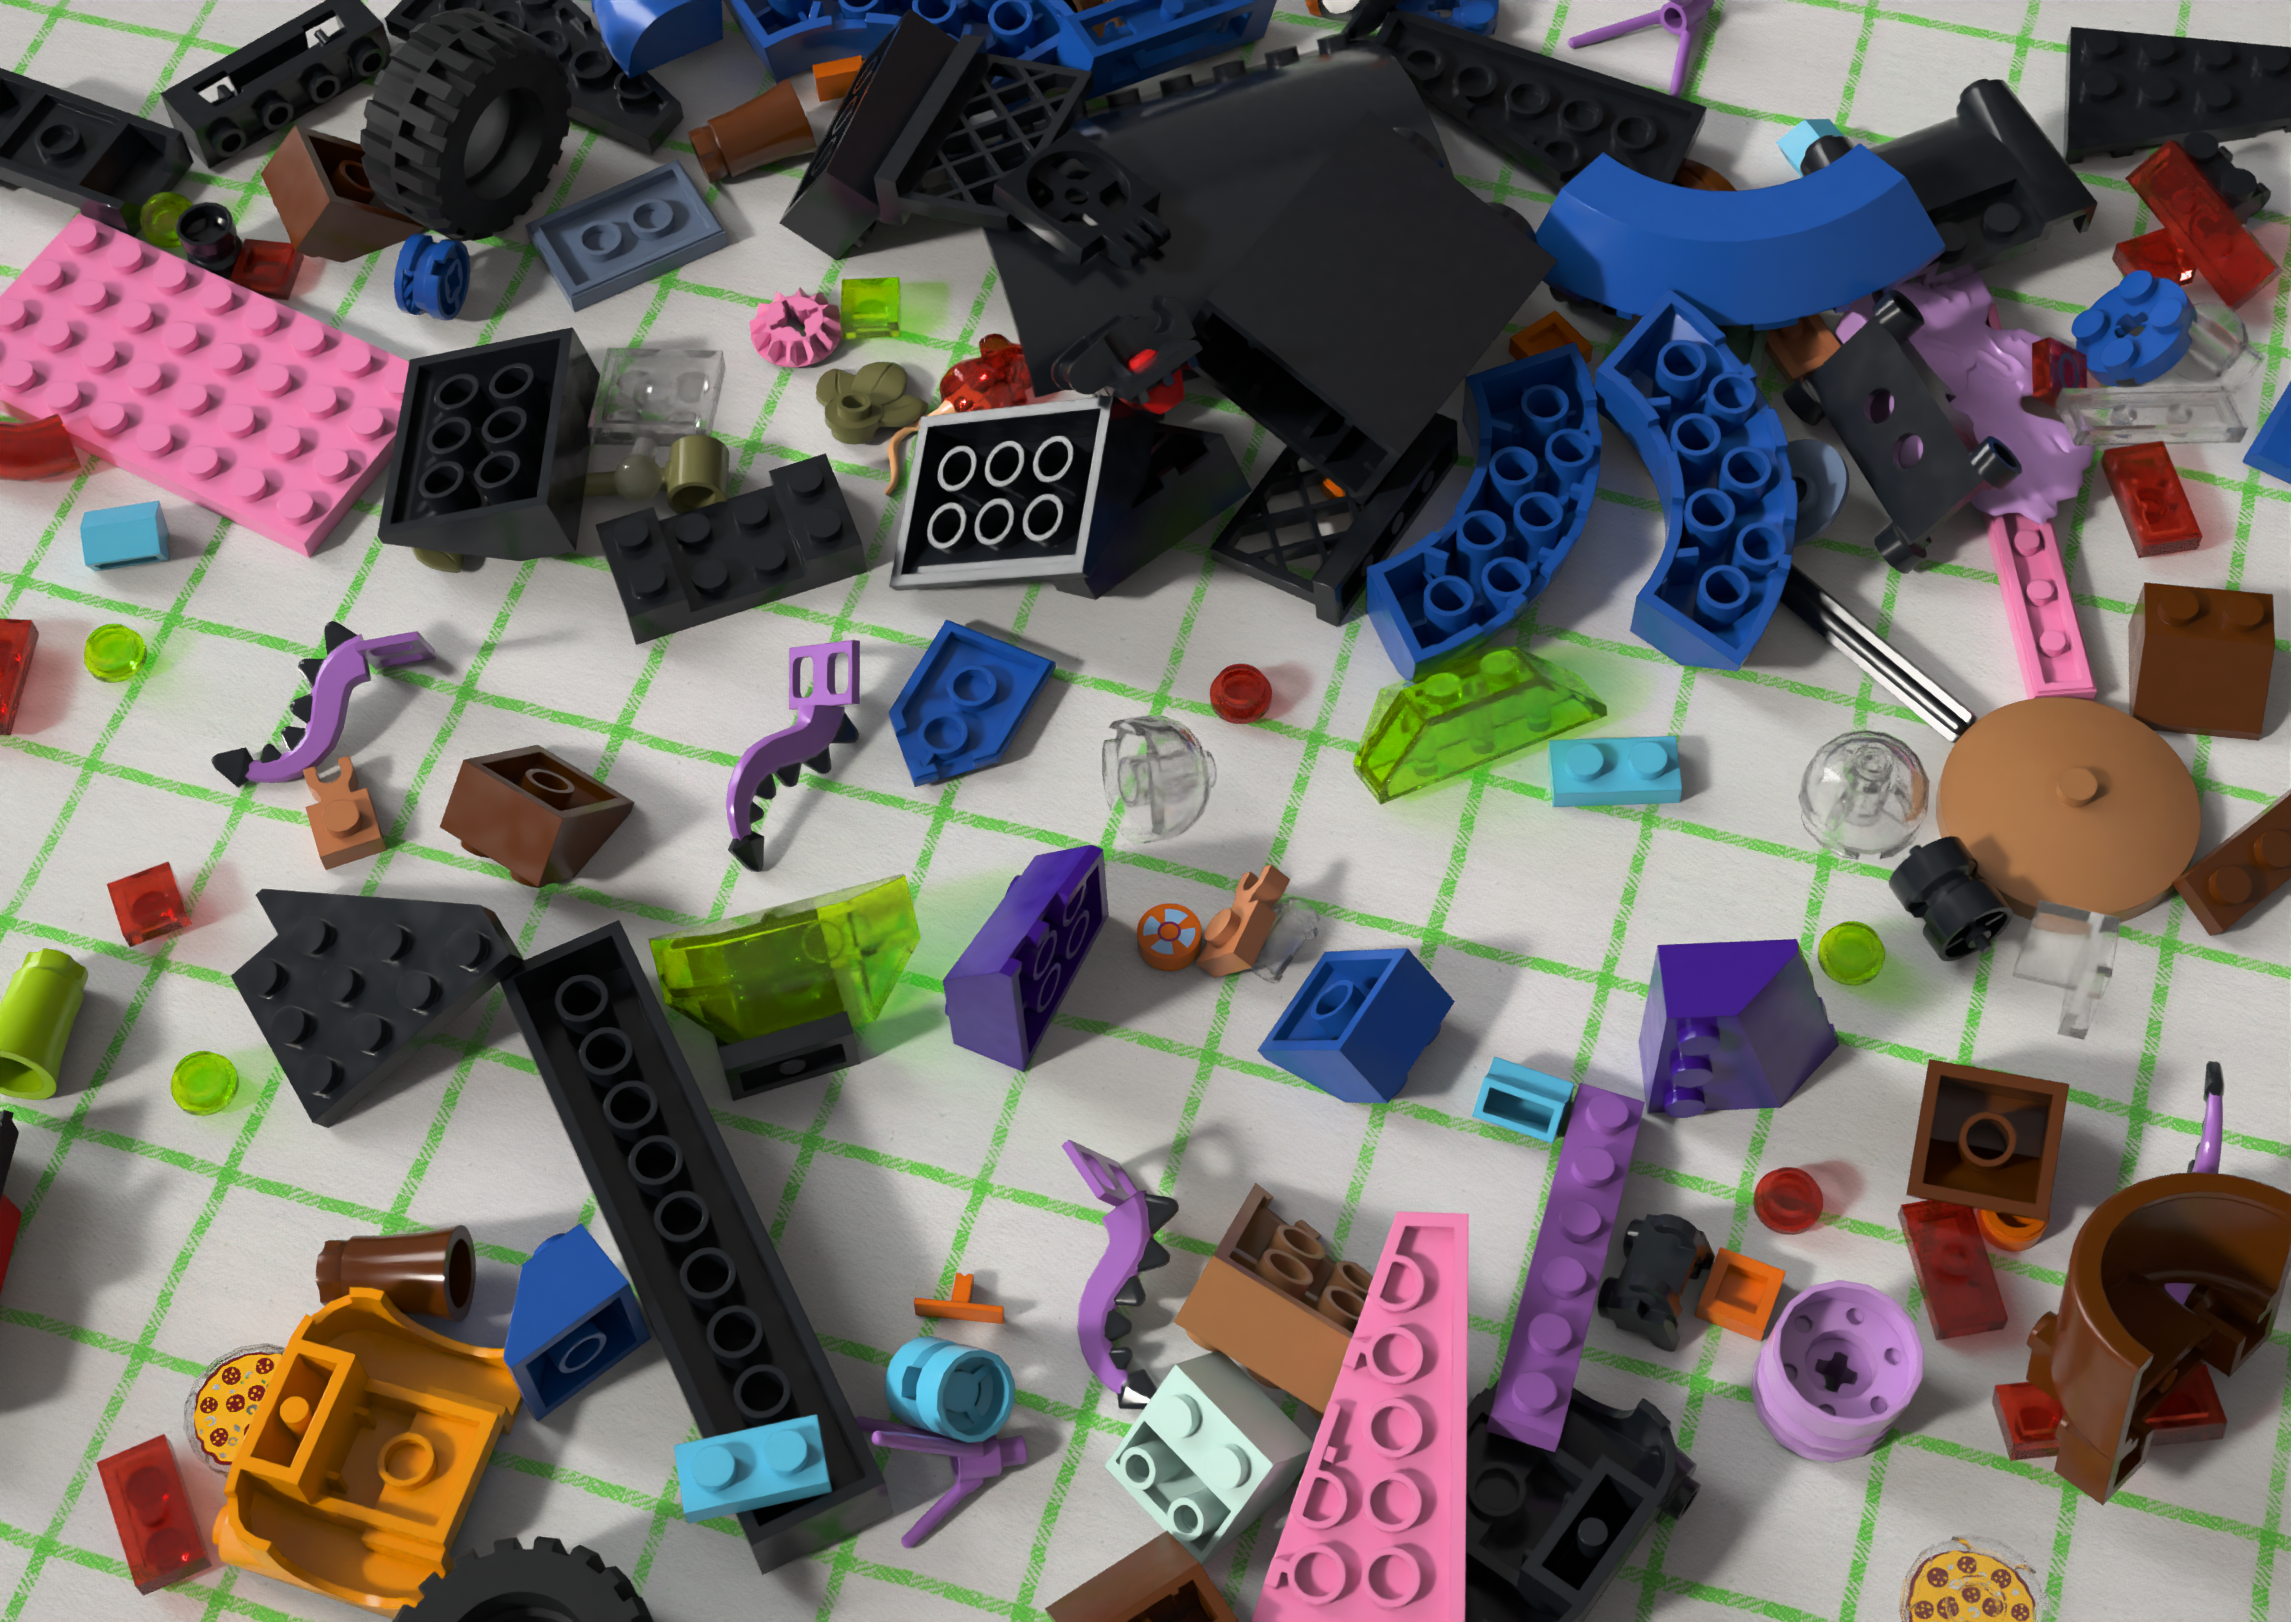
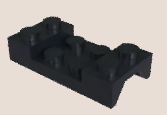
M0 68V181L3 180L78 207L82 216L99 221L135 237L194 163L182 131Z
M826 453L770 470L769 475L772 486L727 499V501H720L659 521L654 507L596 524L606 562H608L636 645L867 572L862 541Z

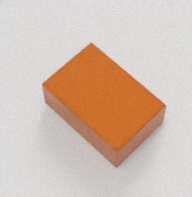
M861 55L812 65L820 102L845 96L862 63Z

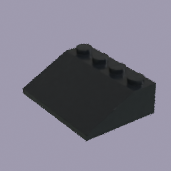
M573 327L410 359L377 534L383 544L513 561H525L576 551L600 374Z
M1113 396L922 416L889 587L896 591L1090 577L1146 482L1156 423Z

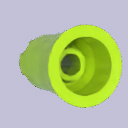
M43 948L39 952H28L22 968L13 974L0 1003L1 1094L15 1098L42 1100L51 1097L56 1092L62 1058L73 1023L84 999L82 991L89 976L86 967L77 963L69 954L48 948Z

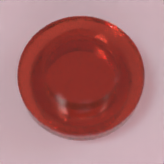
M1248 664L1230 665L1223 669L1211 684V707L1221 719L1227 722L1247 724L1257 721L1267 713L1271 706V685L1268 679L1254 666Z
M1784 1167L1773 1170L1761 1178L1754 1192L1753 1206L1757 1217L1767 1228L1784 1235H1796L1808 1231L1817 1223L1823 1209V1195L1818 1184L1808 1173L1798 1168Z

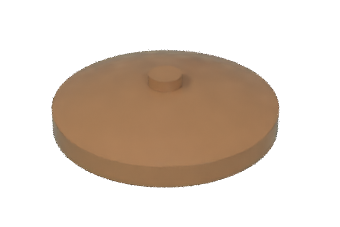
M2042 697L2018 701L2000 707L1976 721L1963 733L1949 753L1936 795V816L1941 838L1956 836L1962 840L1978 862L1976 878L1978 880H1988L1991 885H1994L2011 907L2014 914L2038 923L2057 927L2096 928L2110 926L2136 918L2157 906L2175 889L2172 882L2187 871L2195 853L2201 830V809L2195 784L2188 769L2172 747L2155 731L2134 717L2115 708L2077 698Z

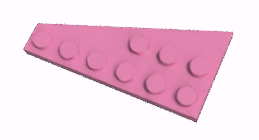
M1396 1212L1368 1290L1365 1304L1349 1343L1342 1368L1320 1424L1250 1622H1465L1469 1214Z

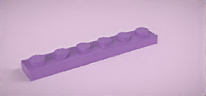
M1579 1084L1485 1431L1552 1452L1556 1451L1645 1105L1644 1101L1587 1084Z

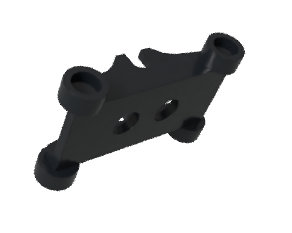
M1891 289L1873 306L1874 316L1810 376L1801 374L1783 391V398L1796 416L1809 425L1815 426L1827 416L1893 521L1875 537L1874 542L1877 550L1893 568L1903 574H1908L1926 558L1927 552L1925 548L1932 542L1930 535L1982 489L1989 491L1993 488L2003 490L2023 470L2013 452L2000 440L1993 436H1988L1980 444L1978 443L1973 431L1974 423L1969 415L1956 410L1950 404L1956 398L1951 388L1934 373L1909 340L1925 324L1921 312L1905 295ZM1889 391L1894 398L1892 414L1884 422L1875 424L1870 416L1872 401L1881 392ZM1917 435L1923 443L1921 459L1913 467L1904 469L1898 459L1899 449L1907 438Z

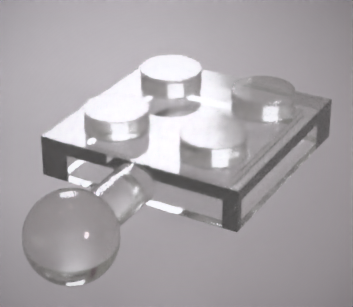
M607 349L588 423V432L591 445L633 446L632 454L624 458L617 465L614 473L616 489L625 499L632 502H645L652 499L659 492L662 485V472L659 465L655 462L658 446L671 447L675 441L689 435L711 437L726 369L723 351Z

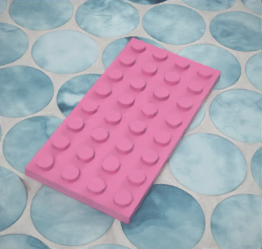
M78 213L0 296V411L310 558L392 459L409 361L106 224L82 216L81 213Z

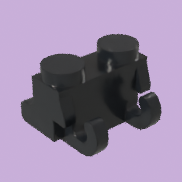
M2198 131L2187 135L2183 144L2173 150L2169 166L2154 177L2151 187L2159 195L2164 193L2168 198L2177 193L2179 184L2189 193L2202 187L2222 207L2217 222L2214 223L2206 216L2197 224V227L2204 233L2203 239L2210 246H2215L2245 229L2248 218L2265 206L2271 196V191L2262 182L2257 184L2256 177L2250 171L2236 168L2231 163L2233 154L2225 146L2219 147V143L2213 135Z
M1647 1214L1645 1220L1634 1219L1627 1227L1623 1242V1251L1627 1261L1619 1278L1610 1276L1603 1282L1598 1295V1313L1603 1318L1613 1320L1618 1329L1645 1335L1656 1347L1674 1352L1680 1340L1676 1331L1678 1327L1677 1321L1682 1312L1679 1299L1688 1278L1697 1280L1702 1269L1709 1270L1715 1255L1704 1231L1697 1230L1689 1221L1671 1214Z

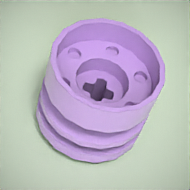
M1837 1280L1810 1286L1788 1302L1753 1365L1751 1394L1759 1419L1779 1444L1803 1458L1836 1463L1862 1457L1885 1439L1896 1420L1901 1416L1922 1380L1924 1349L1915 1323L1894 1299L1870 1285ZM1823 1375H1829L1834 1378L1833 1388L1837 1392H1831L1824 1388L1825 1376Z

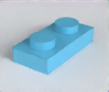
M1676 736L1549 740L1548 764L1553 807L1680 803L1682 784Z
M817 1414L674 1445L683 1510L688 1524L832 1492L821 1426Z

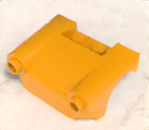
M350 1287L349 1295L329 1302L311 1317L305 1314L284 1350L231 1464L223 1491L227 1497V1504L220 1510L212 1534L213 1543L219 1546L221 1561L393 1620L403 1604L416 1608L424 1598L418 1586L434 1571L441 1579L451 1574L455 1564L449 1553L500 1433L510 1434L524 1401L503 1360L505 1348L474 1346L438 1334L407 1317L392 1303L385 1291L374 1288Z

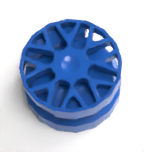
M412 234L405 241L395 268L394 292L398 308L408 314L421 315L427 311L434 319L453 320L462 308L469 287L470 257L467 247L457 240L443 239L436 243L433 242V238L430 235Z

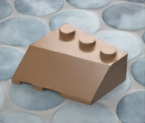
M1255 1183L1176 1316L1174 1323L1184 1328L1190 1339L1200 1347L1212 1352L1221 1351L1246 1366L1249 1374L1262 1385L1272 1389L1282 1388L1307 1404L1311 1413L1322 1421L1342 1368L1349 1343L1365 1304L1373 1276L1355 1262L1340 1261L1336 1263L1325 1254L1323 1246L1318 1242L1321 1234L1303 1220L1297 1221L1294 1226L1287 1224L1268 1208L1274 1197Z

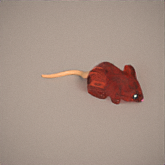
M990 334L983 337L979 341L981 356L963 360L947 371L939 386L942 405L926 416L1004 408L1007 405L1009 407L1025 405L1028 402L1025 391L1031 388L1032 385L1021 345L1012 343L1001 334ZM921 417L912 424L898 429L889 442L887 453L890 463L891 481L885 490L886 495H890L899 481V444L909 434L919 430Z

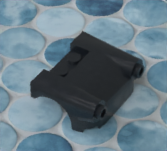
M1980 79L1973 82L1960 95V102L1956 108L1957 117L1869 148L1871 152L1906 177L1946 245L1944 253L1910 278L1917 277L1922 286L1929 285L1933 289L2035 251L2038 243L2049 240L2054 225L2073 219L2074 226L2079 234L2088 231L2098 204L2004 80ZM1826 135L1815 140L1806 149L1805 156L1800 164L1802 176H1807L1826 167L1844 156L1855 146L1850 139L1844 136ZM1882 289L1872 293L1875 304L1887 294H1884Z
M1498 1379L1490 1390L1485 1388L1481 1394L1478 1393L1467 1407L1465 1622H1584L1653 1522L1655 1521L1659 1524L1667 1515L1679 1521L1686 1513L1701 1488V1484L1692 1479L1697 1465L1675 1446L1670 1430L1671 1422L1655 1405L1644 1398L1641 1399L1635 1409L1620 1410L1602 1404L1573 1387L1561 1437L1555 1452L1485 1431Z

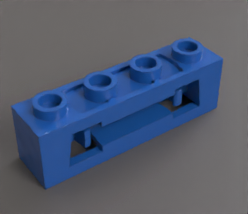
M1113 0L1064 18L1053 63L1056 66L1093 72L1094 86L1085 100L1087 101L1264 38L1277 0ZM1118 16L1126 24L1115 28V22H1107L1103 35L1100 38L1091 27Z

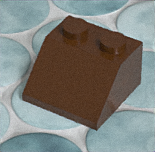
M294 125L261 173L292 245L296 251L308 257H322L345 263L405 241L412 234L421 233L424 226L388 207L384 201L376 196L362 164L361 158L366 155V152L363 151L359 143Z
M2144 582L2128 625L2129 715L2154 731L2258 741L2262 733L2275 650L2273 594Z
M533 745L463 760L440 828L460 839V844L466 851L480 857L491 858L509 869V874L515 881L529 887L541 888L548 884L574 878L628 817L635 802L543 747Z
M1929 1059L1906 1196L2047 1222L2069 1084Z

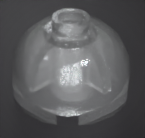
M1141 716L1113 721L1109 728L1117 730L1116 739L1104 740L1102 748V777L1110 811L1122 804L1131 825L1118 827L1120 833L1133 845L1167 840L1184 834L1203 815L1209 801L1211 788L1216 784L1217 769L1212 754L1204 750L1197 736L1188 727L1166 716Z
M1866 729L1843 733L1819 747L1803 773L1798 798L1802 808L1801 819L1806 831L1820 846L1843 858L1858 860L1860 853L1870 855L1881 853L1879 859L1893 857L1910 846L1924 826L1928 813L1930 781L1922 761L1904 741L1886 732Z

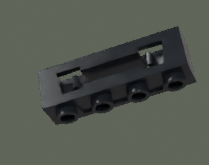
M326 0L160 94L174 129L182 131L189 148L208 169H211L377 74L380 69L384 70L392 60L389 56L392 51L383 23L361 0ZM335 16L339 30L329 37L321 28L316 30L314 36L319 42L309 48L305 32ZM225 77L229 79L234 88L231 91L225 84L217 86L218 100L211 103L198 94Z

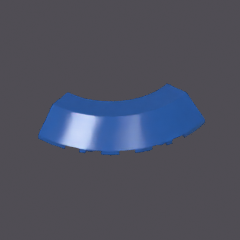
M1861 143L1841 158L1807 176L1780 185L1742 191H1706L1664 183L1637 173L1603 152L1561 189L1535 233L1537 245L1557 260L1556 264L1542 281L1581 303L1587 298L1616 309L1617 317L1632 320L1634 314L1644 316L1669 288L1697 308L1715 326L1753 325L1754 331L1798 325V318L1815 315L1833 309L1835 314L1850 310L1852 302L1880 289L1885 294L1915 276L1944 253L1946 246L1906 177Z
M1668 288L1597 368L1594 384L1598 399V413L1609 420L1629 440L1641 456L1658 490L1664 515L1665 547L1650 579L1636 596L1630 631L1680 665L1739 671L1767 629L1778 607L1789 575L1797 521L1796 482L1792 477V469L1787 454L1788 442L1784 428L1775 408H1770L1766 398L1756 384L1757 375L1751 365L1748 363L1744 366L1725 343L1726 335L1697 308Z

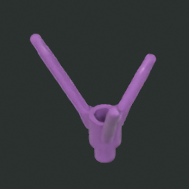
M1669 0L1657 11L1569 39L1568 44L1570 48H1577L1654 24H1662L1668 32L1678 34L1680 37L1669 93L1671 96L1680 98L1692 40L1698 29V22L1703 20L1706 11L1712 8L1714 0Z
M863 1416L855 1418L861 1431L873 1433L872 1442L875 1445L950 1456L951 1468L956 1484L902 1537L901 1543L907 1549L912 1548L922 1537L928 1534L963 1498L983 1485V1478L999 1476L1002 1467L1025 1464L1027 1462V1450L1022 1436L997 1439L994 1434L984 1441L967 1443L917 1427Z

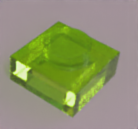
M899 277L842 279L840 326L843 339L900 337L901 286Z

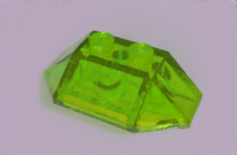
M1492 645L1413 680L1404 679L1381 688L1353 760L1354 772L1381 805L1607 716V707L1578 674L1516 646Z
M900 874L650 938L649 943L665 1004L727 1043L734 1044L847 1011L852 1027L876 1021L921 936L906 875Z

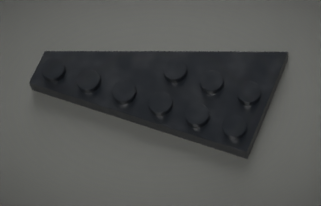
M402 0L385 17L389 34L406 42L410 39L409 32L420 23H431L432 16L460 8H474L480 12L484 11L541 39L542 42L550 45L556 52L567 73L569 83L566 86L571 93L572 108L567 110V116L647 153L653 154L684 119L681 103L647 71L633 78H628L610 54L601 34L592 26L591 18L572 0Z
M1397 8L1390 10L1374 42L1386 48L1396 58L1420 95L1561 189L1603 152L1641 175L1675 185L1705 122L1707 111L1705 106Z
M2080 27L2070 28L2066 46L2063 158L2068 165L2083 163L2085 155L2110 152L2112 158L2133 156L2137 147L2158 144L2163 145L2169 150H2174L2183 144L2187 135L2198 131L2213 135L2218 143L2255 138L2258 130L2282 126L2285 133L2291 132V47Z

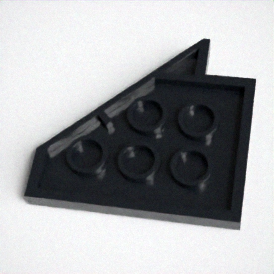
M261 889L256 894V897L278 935L233 973L231 978L312 1123L329 1128L522 963L524 959L496 913L482 905Z

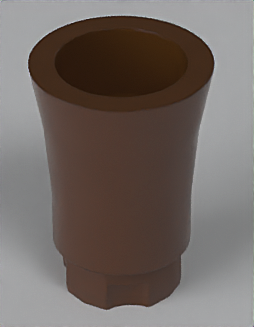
M787 78L756 98L731 111L707 120L708 126H702L688 132V137L697 160L710 184L725 178L728 174L731 178H734L753 169L786 158L814 153L817 150L816 141L806 114Z
M464 1225L418 1233L352 1236L349 1240H328L325 1242L323 1251L318 1254L316 1284L319 1289L320 1302L324 1306L331 1301L349 1295L350 1287L374 1288L385 1291L392 1303L404 1314L424 1315L455 1322H461L466 1318L472 1304L476 1281V1259L472 1237Z

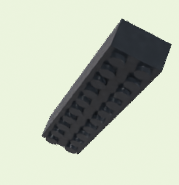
M620 920L524 960L499 981L701 1438H710L815 1414L818 1416L832 1492L735 1513L762 1575L894 1513L884 1478Z

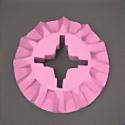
M801 287L795 295L787 297L776 291L772 303H758L757 316L749 321L751 340L757 353L768 362L782 367H805L825 359L836 349L843 333V324L838 306L829 304L823 292L808 296ZM796 318L800 324H805V337H802L800 332H796L793 327H787V319Z

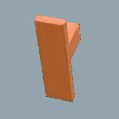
M956 1273L951 1301L925 1298L914 1299L915 1315L996 1324H1004L1005 1320L1004 1306L971 1303L974 1287L973 1274L963 1276L962 1273Z

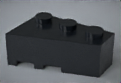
M1154 422L1156 426L1147 479L1091 576L1051 580L1057 591L1097 600L1249 494L1252 489L1223 434Z

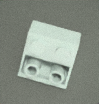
M1221 1351L1211 1352L1175 1364L1104 1467L1165 1531L1168 1530L1203 1566L1209 1563L1282 1498L1306 1465L1314 1443L1228 1355Z

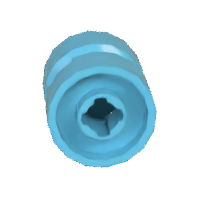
M933 1336L916 1337L902 1345L891 1359L885 1375V1396L890 1410L901 1422L971 1443L984 1441L998 1433L1008 1420L1015 1401V1382L1009 1366L997 1354Z

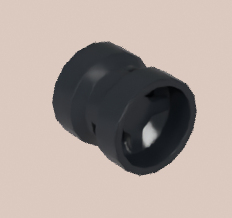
M212 202L195 204L178 217L176 232L181 245L187 251L188 262L227 280L237 276L244 269L247 261L246 250L242 240L237 235L233 217L225 206Z

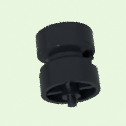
M1949 836L1935 840L1923 847L1920 845L1912 847L1909 850L1911 855L1891 875L1889 887L1907 912L1911 913L1914 918L1924 919L1926 924L1923 928V935L1936 954L1943 961H1954L1978 950L1982 954L1989 952L1993 948L1990 942L2008 926L2013 917V910L1994 885H1991L1988 880H1978L1976 878L1978 862L1959 837Z

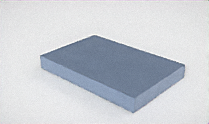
M678 159L525 224L530 241L574 313L729 246L725 230Z

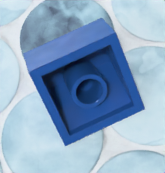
M1408 948L1324 952L1257 1051L1271 1063L1346 1103H1389L1391 1098L1404 1088L1408 1080V1072L1423 1049L1438 1036L1441 1030V1022L1455 1001Z
M581 1223L566 1234L559 1233L545 1240L536 1249L533 1257L522 1265L503 1360L529 1412L537 1422L651 1339L629 1282Z

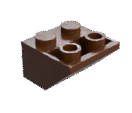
M1168 1530L1045 1608L1052 1622H1239L1199 1561Z

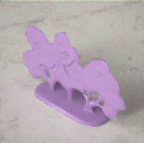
M1980 272L1933 289L1929 285L1922 286L1919 280L1918 283L1914 284L1905 281L1893 288L1905 295L1921 312L1925 324L1909 340L1934 373L1951 388L1956 398L1950 404L1956 410L1969 415L1974 423L1973 431L1978 443L1980 444L1988 436L1995 437L2013 452L2022 466L2023 472L2003 490L1996 488L1990 491L1982 489L1970 501L1977 510L1989 515L1999 516L2006 513H2020L2038 525L2045 524L2047 519L2056 517L2058 513L2057 502L2078 496V491L2083 485L2082 472L2090 466L2095 451V446L2091 441L2066 424L2026 413L2020 405L2022 397L2039 393L2044 378L2039 371L2040 366L2047 365L2051 361L2057 347L2022 328L1996 330L1987 326L1985 323L1988 317V308L1994 299L1990 295ZM1872 294L1852 302L1851 309L1844 311L1845 314L1838 321L1834 337L1841 346L1874 316L1873 306L1876 304ZM1889 391L1881 392L1872 401L1870 416L1875 424L1884 422L1892 414L1894 398ZM1917 435L1907 438L1899 449L1898 459L1904 469L1913 467L1921 459L1923 443Z

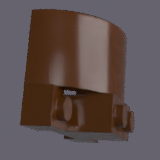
M2207 1172L2175 1173L2147 1179L2122 1189L2099 1205L2087 1218L2073 1244L2059 1312L2057 1315L2052 1311L2044 1314L2035 1324L2027 1339V1346L2032 1349L2026 1380L2061 1403L2066 1411L2055 1432V1437L2061 1442L2054 1472L2101 1505H2104L2147 1460L2154 1428L2145 1423V1421L2204 1362L2231 1377L2271 1336L2291 1267V1194L2271 1185L2235 1175ZM2165 1284H2197L2188 1295L2184 1305L2174 1299L2165 1289Z

